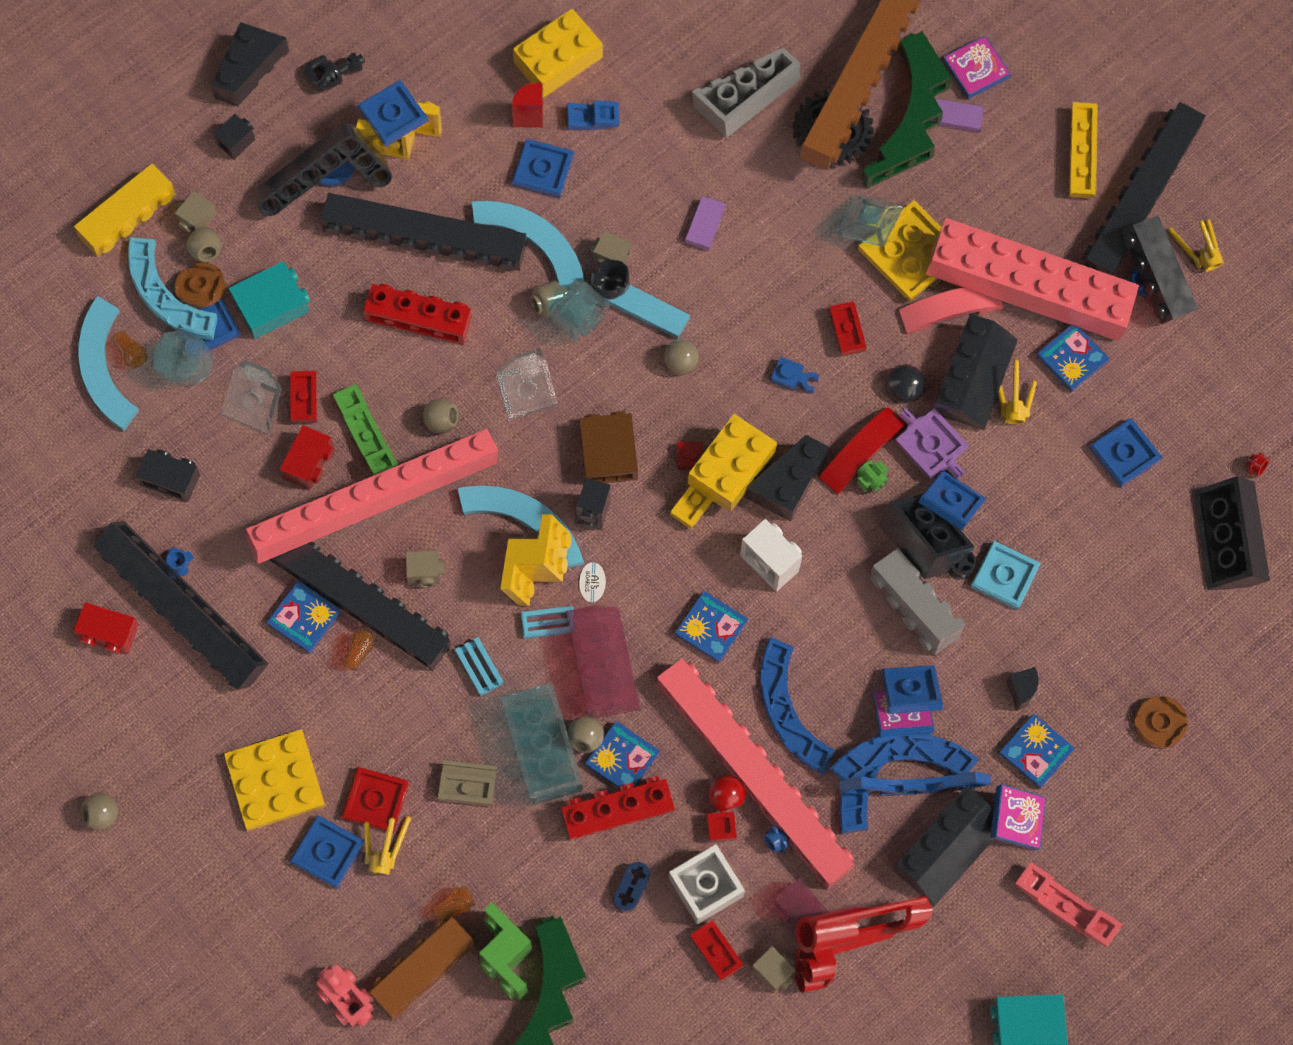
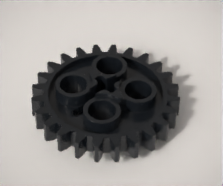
M824 89L823 96L814 92V100L806 97L805 105L799 104V112H795V121H793L792 128L795 129L793 131V138H798L796 141L797 147L803 146L816 121L813 117H818L829 97L826 89ZM863 105L859 110L862 111L857 125L852 124L850 130H852L850 136L853 139H849L847 144L842 143L840 146L842 151L837 161L840 167H842L844 159L849 164L852 163V156L860 159L861 151L866 152L867 144H871L872 136L870 135H873L874 127L871 126L873 118L868 117L869 109L862 110Z

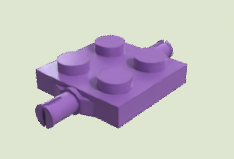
M907 408L899 414V417L905 421L908 428L895 440V443L928 480L947 468L957 480L966 473L956 463V460L968 449L969 445L935 408L927 415L918 419Z

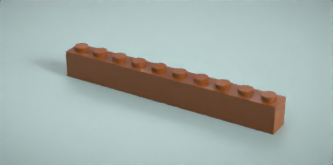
M881 0L804 141L800 159L824 170H828L832 162L836 163L842 151L840 149L841 144H847L852 130H850L851 125H857L862 111H859L862 105L866 107L872 95L870 92L871 88L878 86L882 74H880L881 69H887L892 58L889 54L892 50H897L901 42V37L899 36L901 32H907L911 23L909 17L911 14L916 15L921 1Z

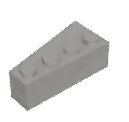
M784 48L754 61L755 64L745 69L741 67L735 70L734 74L722 80L718 78L712 81L710 86L703 89L699 87L693 90L694 108L728 138L801 79L800 62Z
M896 549L873 565L870 573L873 584L878 589L882 588L887 594L886 598L890 606L894 610L898 609L904 616L902 618L904 624L909 630H914L920 637L918 640L921 646L927 652L930 650L935 656L960 638L966 623L960 617L956 620L953 618L950 612L952 610L950 605L945 600L939 602L936 599L935 589L929 582H921L919 580L921 577L919 571L899 549Z

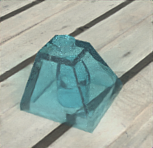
M856 194L836 233L843 237L883 247L903 210V205Z

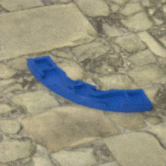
M769 637L762 660L760 676L761 694L767 718L774 732L788 751L804 765L824 776L835 750L819 741L806 730L798 719L788 692L787 676L789 661L794 647Z
M880 732L877 733L873 738L880 737ZM886 763L869 770L862 777L876 778ZM841 792L839 806L841 835L868 830L867 804L870 792L867 795Z
M930 734L876 737L861 743L840 757L829 770L843 781L860 777L869 770L884 763L899 760H916L934 764L953 775L968 773L979 759L968 750L951 741Z
M977 771L922 779H876L860 776L839 781V788L844 793L867 795L868 792L874 790L880 791L881 796L942 793V789L958 787V790H963L967 785L971 789L988 786L991 784L990 774Z

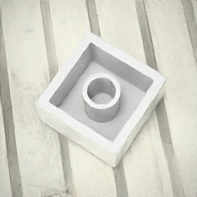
M764 519L742 539L740 556L777 592L799 572L802 551L793 541L788 542L782 536L783 532L775 523L770 524Z
M717 844L669 872L670 882L697 925L744 897L745 890Z

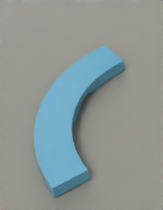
M495 201L472 202L474 223L526 233L527 240L538 249H541L548 258L561 287L585 286L582 269L575 252L565 237L548 221L529 210L512 204Z
M130 237L128 263L135 288L145 305L156 317L170 327L187 335L213 340L218 318L217 314L202 311L187 304L184 305L174 298V295L160 280L156 269L155 239Z
M97 296L89 308L80 333L78 355L80 370L88 393L96 406L108 420L125 431L139 410L123 397L115 387L108 372L105 346L110 329L120 311L117 307Z
M495 486L458 488L464 515L478 513L502 514L522 523L539 535L542 514H552L569 531L567 526L548 507L523 493ZM570 532L571 546L567 549L566 555L568 568L584 565L580 549Z

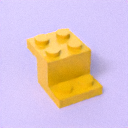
M417 102L428 117V122L386 147L366 120L358 119L356 128L382 155L409 160L415 133L440 138L442 131L440 106H436L431 102Z
M542 514L538 539H508L501 590L519 606H529L530 598L534 595L533 581L563 582V575L567 572L568 563L566 555L567 549L571 546V535L552 514Z

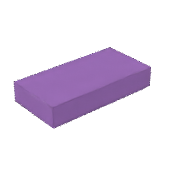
M936 99L943 111L942 121L937 126L980 133L984 107Z
M702 196L685 243L709 251L726 204Z

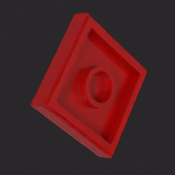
M357 767L341 818L361 825L368 822L369 827L382 831H387L390 818H394L395 822L392 832L394 834L410 781Z

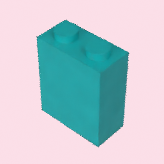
M284 261L229 288L232 300L254 339L309 313L308 302L311 300L305 288L299 289L296 283L299 279L293 267L288 269Z
M1063 994L997 997L994 1000V1005H990L991 1022L995 1021L996 1032L992 1033V1045H1068Z

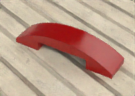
M886 407L841 450L819 476V479L839 495L856 477L857 471L907 424L891 408Z

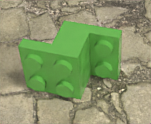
M491 903L484 909L486 917L484 921L487 923L485 926L496 937L479 953L481 969L491 980L496 977L500 981V989L510 999L515 996L521 1001L528 994L527 986L512 970L532 952L531 941Z

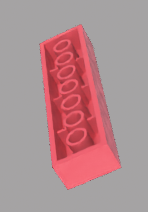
M945 218L939 231L926 274L1116 341L1120 340L1127 329L1139 287L1138 284Z

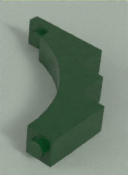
M923 31L916 34H908L900 42L899 53L909 75L911 98L906 114L898 129L879 148V162H872L863 170L862 181L867 189L934 158L935 145L926 131L939 125L942 121L943 111L934 96L949 90L951 77Z
M554 916L546 917L539 921V926H536V933L543 955V984L536 1010L528 1026L513 1045H554L549 1033L574 1023L563 991L587 981L562 917L556 919Z

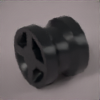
M970 552L948 570L949 574L959 580L968 578L975 568L976 558L974 554Z

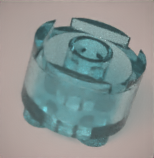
M576 280L568 287V293L562 299L555 300L549 308L552 312L551 319L574 341L580 340L577 337L580 334L584 336L590 334L604 319L605 315L602 313L604 308L606 307L609 310L610 304L587 282L580 283Z
M186 331L167 332L162 336L154 351V368L162 377L180 386L190 387L209 376L213 367V355L208 344L203 339Z

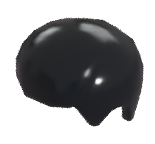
M614 259L602 261L599 264L598 271L596 273L593 272L591 276L593 291L601 298L616 299L625 294L630 286L628 266L622 261Z
M908 364L894 367L888 373L885 380L887 393L894 401L900 403L917 400L925 388L922 373L915 366Z

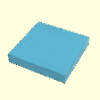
M993 540L970 588L1018 610L1041 563Z

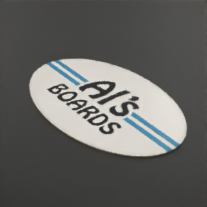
M591 562L581 572L579 587L586 601L596 602L604 593L606 579L602 567L595 562Z

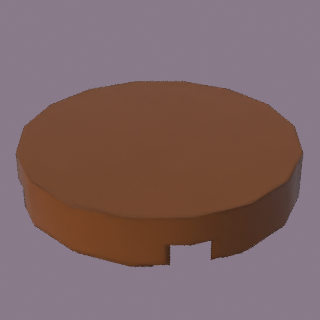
M196 263L192 265V268L182 270L175 280L174 289L178 300L184 305L187 304L193 308L202 309L219 301L225 293L226 281L223 273L217 266L210 263Z
M1167 696L1148 698L1139 706L1134 716V727L1138 737L1143 743L1152 748L1167 749L1174 747L1183 739L1188 730L1185 709L1178 701Z

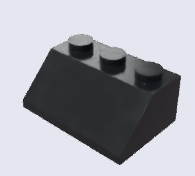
M922 493L890 502L879 525L925 580L947 572L973 551L975 546L959 528L918 503L924 494Z

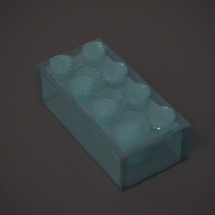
M549 683L500 697L501 707L530 805L533 806L582 792V780L553 684Z

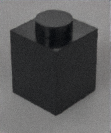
M236 114L232 115L213 133L216 145L233 160L255 141L253 125L246 118L240 119Z

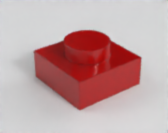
M703 441L677 442L678 470H692L704 454Z
M734 811L707 814L709 842L737 840Z

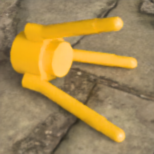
M1209 219L1206 220V226L1203 220L1199 221L1207 245L1206 248L1199 251V258L1172 228H1169L1168 232L1192 258L1197 269L1203 267L1205 272H1208L1223 265V258L1219 252L1214 230Z
M1017 359L1014 360L1013 400L1008 401L1006 406L1002 385L998 393L1001 418H1005V423L1024 424L1026 418H1030V407L1037 384L1035 380L1032 381L1026 404L1023 406V401L1018 400L1019 361Z
M410 816L405 818L391 855L388 850L395 822L394 818L389 820L382 851L374 850V855L371 852L369 823H364L366 854L364 864L369 865V872L389 875L390 869H394L396 856L411 820Z

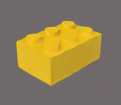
M573 8L513 48L514 64L529 82H543V98L603 58V43Z
M733 414L689 472L688 485L731 513L746 493V488L758 477L775 454L777 442L736 414Z

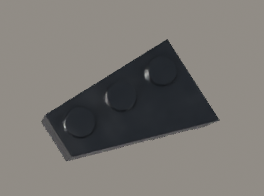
M240 22L211 84L215 99L239 106L259 85L258 82L262 77L274 69L276 62L282 56L285 57L288 54L287 38Z
M805 435L746 488L745 498L792 521L827 457L829 446Z

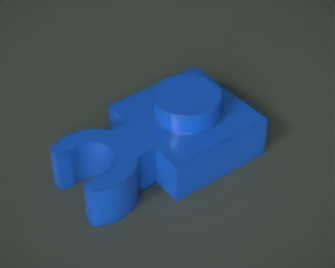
M780 356L772 375L771 383L795 391L798 385L802 387L804 392L813 394L815 387L808 385L807 381L813 380L818 382L819 375L815 372L803 373L804 365Z

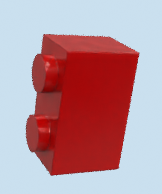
M302 425L280 468L282 478L311 490L313 484H318L322 477V467L325 461L329 462L333 456L335 448L333 447L331 437Z
M84 602L73 632L83 645L94 647L96 644L103 646L105 651L119 655L120 652L128 654L139 624L135 617Z

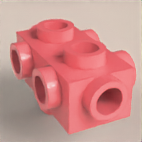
M338 964L333 968L328 966L318 975L319 980L316 981V984L320 989L316 993L326 1005L332 1002L337 1008L334 1015L344 1026L349 1023L352 1028L356 1024L362 1027L373 1017L370 1013L374 1010L371 1005L374 999L365 988L359 991L353 983L357 979L347 967L342 970ZM355 1003L360 1006L359 1011L352 1013L350 1006Z

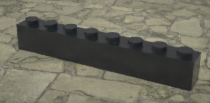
M1182 102L1178 103L1175 110L1169 109L1164 118V122L1167 124L1164 129L1158 128L1152 139L1155 144L1152 148L1147 147L1140 159L1144 161L1140 168L1136 166L1131 173L1129 180L1132 183L1129 187L1124 185L1117 198L1120 200V203L1117 207L1112 205L1106 216V219L1109 220L1107 225L1099 227L1094 236V239L1097 240L1095 245H1089L1084 252L1082 258L1085 260L1083 266L1114 276L1129 250L1124 243L1122 231L1136 223L1147 220L1200 130L1206 117L1205 114Z
M329 192L321 217L323 230L331 235L344 234L351 236L355 240H373L383 246L392 244L408 251L416 249L425 251V253L432 256H438L439 254L449 256L456 261H474L480 266H498L504 271H520L527 245L526 233Z
M125 521L111 522L93 545L100 552L99 556L104 561L111 563L117 569V574L122 579L129 581L135 587V592L142 598L147 599L153 605L154 611L164 616L171 623L172 629L182 634L189 641L191 648L200 652L213 669L220 671L226 677L225 680L231 687L238 690L251 687L269 663Z
M309 542L269 559V561L432 671L451 647L450 639L448 638L449 634L438 626L435 629L426 624L427 619L418 612L412 614L405 609L406 605L397 598L389 599L383 595L384 590L374 583L369 585L362 580L363 576L354 569L350 568L348 571L340 566L342 562L331 554L325 556L320 552V547L314 542Z

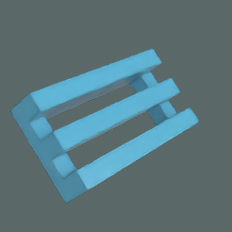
M573 606L521 612L524 639L576 633ZM569 614V618L527 622V618ZM570 624V627L528 631L529 628Z
M479 637L470 643L464 644L463 647L455 649L459 660L480 697L504 684ZM477 647L496 682H491L473 648ZM467 651L487 685L485 688H482L464 656V653Z

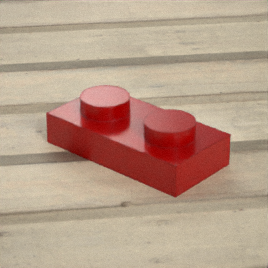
M855 301L829 306V313L841 356L866 351L867 346Z
M290 371L291 423H318L316 371Z
M713 920L690 935V938L720 982L744 967V964Z

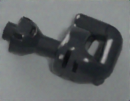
M352 52L347 56L343 64L336 66L325 55H321L305 65L304 75L313 87L319 91L331 90L342 83V75L345 73L363 70L362 64L365 63V59L362 54L356 55ZM315 70L321 72L323 75L321 79L316 75Z

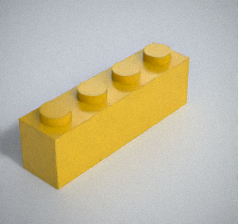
M153 163L150 164L74 226L78 237L97 257L109 252L117 241L122 237L129 236L139 223L150 219L155 210L160 206L167 205L175 195L173 185Z

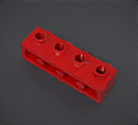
M387 284L371 285L363 311L365 321L461 345L465 343L472 319L471 308L462 302L449 303L437 296L425 297L418 295V293L412 290H396Z
M659 776L644 779V785L634 787L633 783L617 787L618 792L608 794L607 790L591 794L592 799L582 802L581 797L565 801L566 806L561 808L569 841L674 812L675 807L667 779L660 780Z

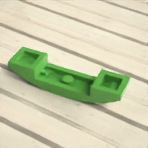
M357 384L333 394L344 421L373 476L398 466Z

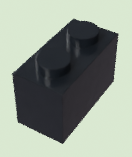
M148 449L136 478L140 486L189 502L200 473L196 464L187 458L178 460L171 457V454L164 450L157 449V451Z
M585 478L577 504V524H580L582 528L590 531L603 529L611 502L610 484Z

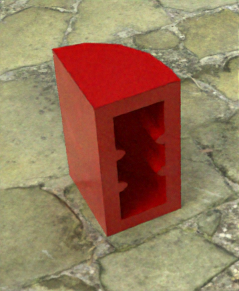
M543 82L527 84L514 95L512 101L514 128H543Z

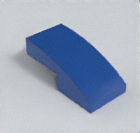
M594 100L592 105L567 103L565 107L566 130H599L619 127L620 125L619 102Z

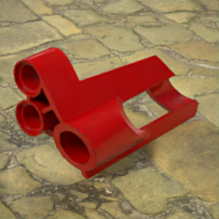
M927 896L874 908L848 907L801 918L796 928L799 948L795 961V980L799 991L807 993L824 989L834 982L835 967H838L835 954L893 938L897 933L921 928L928 922L933 911ZM906 909L905 920L902 919L858 929L856 921L858 919Z

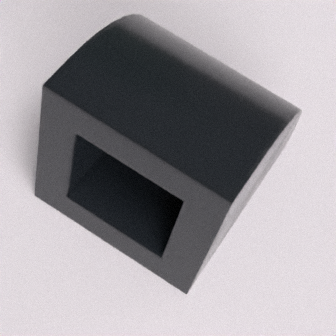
M1035 667L1010 674L1006 681L1017 711L1026 707L1037 691L1039 678Z

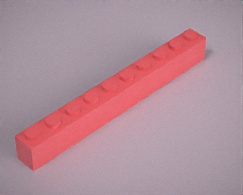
M485 429L246 529L247 543L259 564L497 464L498 448L488 430Z
M681 658L657 677L658 687L731 775L742 782L746 793L777 829H781L785 833L789 845L828 890L853 869L854 863L852 861L854 858L847 848H840L835 842L836 836L828 826L823 827L817 820L819 818L817 812L810 805L806 807L800 800L802 796L798 789L792 784L789 786L784 781L782 770L776 764L771 765L765 758L767 753L758 743L754 745L749 739L750 733L742 723L737 724L731 717L733 716L732 711L724 702L722 704L718 702L714 697L716 692L707 682L703 684L698 678L699 672L691 662L687 664Z

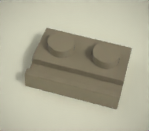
M443 760L438 801L492 807L497 766Z

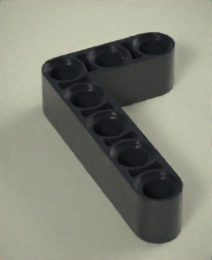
M342 123L261 184L256 190V199L262 214L274 216L347 160L375 187H384L391 182L392 174L385 157L355 126L350 123Z

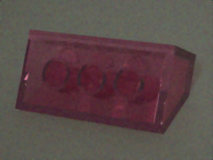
M589 606L568 610L567 622L587 716L597 719L640 710L619 608Z

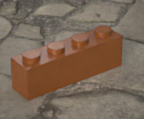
M453 917L448 921L445 919L440 921L433 928L435 933L427 940L425 938L419 940L413 946L414 952L408 958L401 957L392 966L393 971L386 978L382 975L371 985L372 990L369 992L371 997L393 1021L475 947L474 940Z

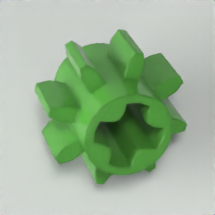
M869 460L857 471V474L860 476L857 483L865 492L868 489L877 492L888 482L889 479L886 475L889 469L881 461L876 464Z

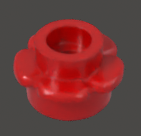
M1263 452L1257 455L1252 454L1246 464V467L1249 468L1248 473L1260 477L1266 470L1269 459L1264 456Z

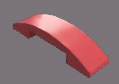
M963 287L912 303L900 309L899 314L906 334L931 328V325L937 322L978 312L980 315L1003 309L1004 306L1001 300Z
M1030 862L1015 885L1056 918L1091 940L1108 947L1123 924L1103 910H1096L1055 882L1053 876Z

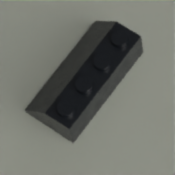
M969 314L936 401L938 413L944 418L985 431L1018 339L995 321Z
M1235 476L1193 490L1208 590L1248 588L1270 581L1255 482Z
M967 785L899 860L893 871L922 897L927 896L930 904L935 907L994 840L990 838L993 819L992 808Z

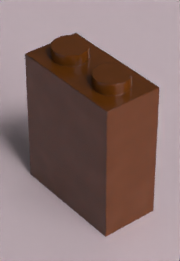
M616 411L605 416L588 414L584 418H580L585 478L603 483L638 480L632 414Z

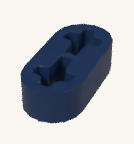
M634 862L626 869L614 896V904L620 912L629 913L638 906L650 879V870L647 865L642 862ZM638 869L643 870L642 875L645 878H639L634 886L631 884L633 881L631 871L637 872ZM629 889L633 890L631 900L634 902L632 904L627 903L626 906L621 905L622 900L619 896H625Z

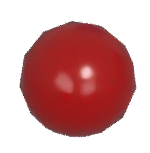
M728 775L716 778L711 783L708 791L709 801L720 812L742 805L746 797L745 787L742 782L734 776Z

